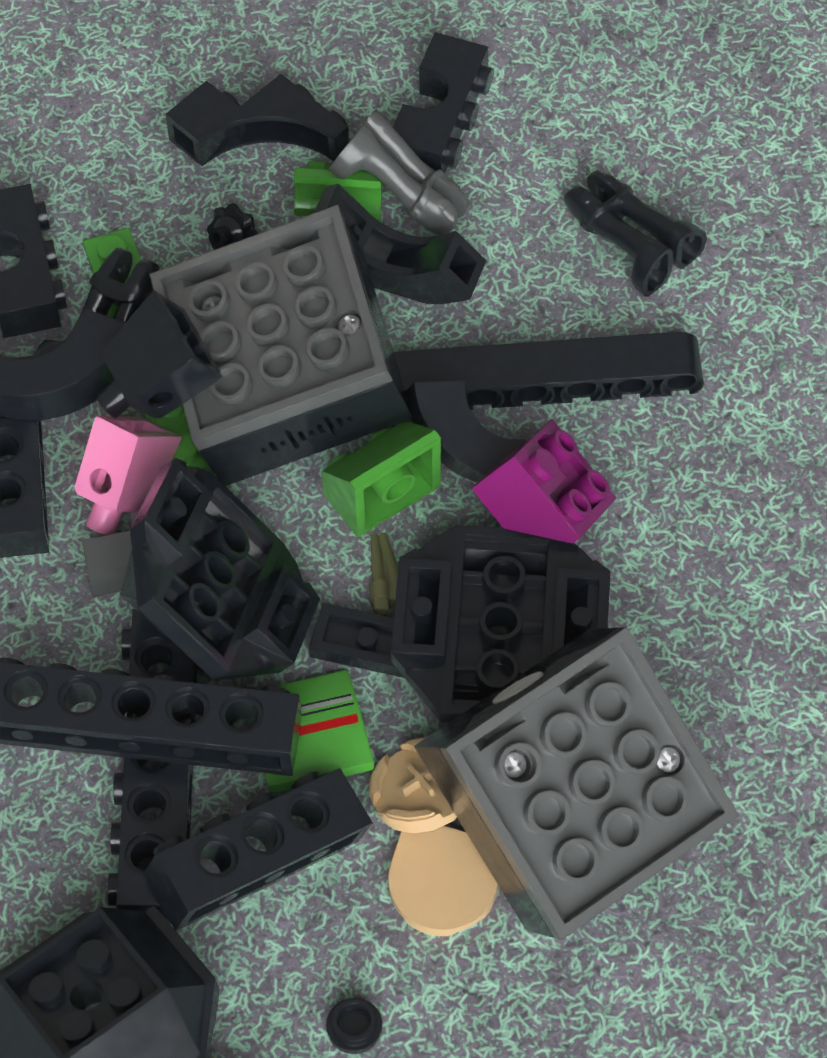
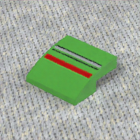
M348 669L276 686L284 688L290 693L300 694L302 720L293 776L265 773L270 792L277 793L290 790L291 786L298 779L314 771H319L321 776L340 768L345 776L375 770L366 730Z

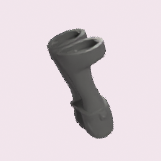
M377 109L371 113L327 169L340 179H345L360 170L374 175L406 207L405 211L411 219H414L437 235L451 232L456 226L458 218L465 213L469 205V199L460 189V186L455 181L450 180L441 169L435 171L425 164L394 129L389 119Z

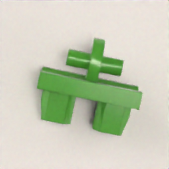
M309 161L305 168H295L294 215L308 216L313 214L325 187L339 184L369 214L380 221L382 182L374 175L360 170L345 179H340L327 170L330 166L327 162Z

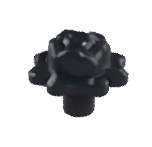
M235 203L227 205L226 208H215L213 221L207 227L209 241L214 250L258 234L255 230L253 216L242 212Z

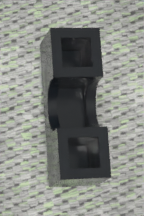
M435 32L419 67V92L421 95L435 98L442 103L432 108H417L403 104L393 125L394 129L419 158L435 171L441 169L445 173L448 166L456 168L463 148V140H460L463 130L472 131L477 119L479 105L475 102L478 95H487L490 90L494 68L488 67V46Z
M31 184L0 190V257L14 256L21 259L13 268L0 271V326L3 338L61 327L58 310L67 308L62 280L52 281L49 271L59 268L53 240L43 241L41 231L50 229L45 202H34Z

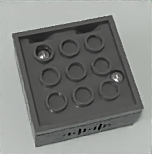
M339 205L150 274L153 290L185 309L223 376L217 382L183 403L192 442L217 478L225 486L413 419L365 255Z
M627 627L587 630L414 746L525 929L529 932L561 940L739 816Z

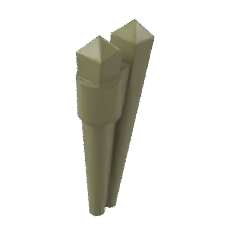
M373 533L370 535L372 581L369 584L370 604L373 607V614L387 616L389 606H395L398 565L387 534L381 533L378 536V534Z

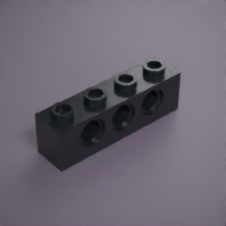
M25 356V357H15V358H12V359H30V358H34V357H33V356ZM0 417V458L6 455H14L9 460L0 461V503L6 499H18L12 504L0 505V558L50 553L41 420L29 421Z
M338 768L321 776L319 771L311 772L298 779L291 786V791L279 797H276L274 792L266 793L248 804L246 807L247 812L232 819L228 813L221 814L205 823L200 828L201 833L187 840H184L182 835H177L158 845L153 850L155 856L143 876L175 931L357 843L373 822L342 770ZM292 815L304 818L309 823L311 829H304L294 822ZM246 837H254L260 840L265 846L266 851H259L251 847ZM205 858L213 861L218 866L220 873L207 871L203 868L199 859Z

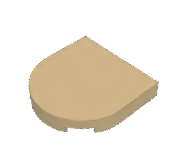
M442 826L434 831L420 833L401 831L389 868L388 885L391 900L407 924L426 934L450 936L455 934V932L471 927L485 918L493 906L499 885L468 834L446 826Z

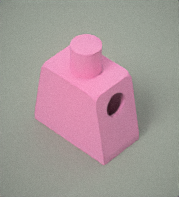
M96 416L74 487L78 495L94 502L86 526L104 535L115 534L123 512L140 510L160 468L173 459L182 436L142 417L119 416L114 418L112 416Z

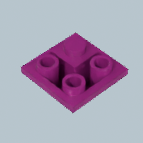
M553 419L495 465L471 488L504 529L572 544L585 534L616 499L603 475L592 469L577 450L574 439L566 431L561 430Z

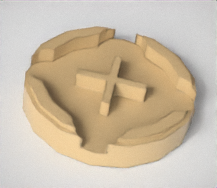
M425 738L412 739L399 745L401 751L395 753L392 757H389L387 753L377 763L375 770L370 776V799L380 820L394 830L408 833L434 831L457 818L414 747Z

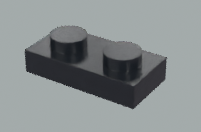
M322 603L309 647L311 658L404 678L391 662L394 618Z

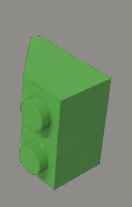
M409 421L402 422L392 429L380 430L371 437L366 445L351 454L344 453L335 457L327 465L326 469L322 471L323 495L358 538L441 487V437L434 429Z

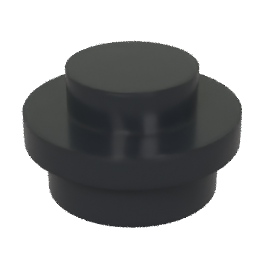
M361 998L342 1000L328 1014L326 1022L327 1034L331 1043L342 1052L349 1054L366 1052L374 1047L380 1039L382 1033L381 1015L377 1008L367 1000Z

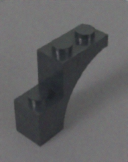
M281 73L242 106L239 105L235 97L229 92H221L208 81H205L166 113L169 140L201 166L227 151L256 143L293 144L316 151L334 162L349 142V128L344 118L334 110L328 111L314 100L311 93L304 86L293 84Z

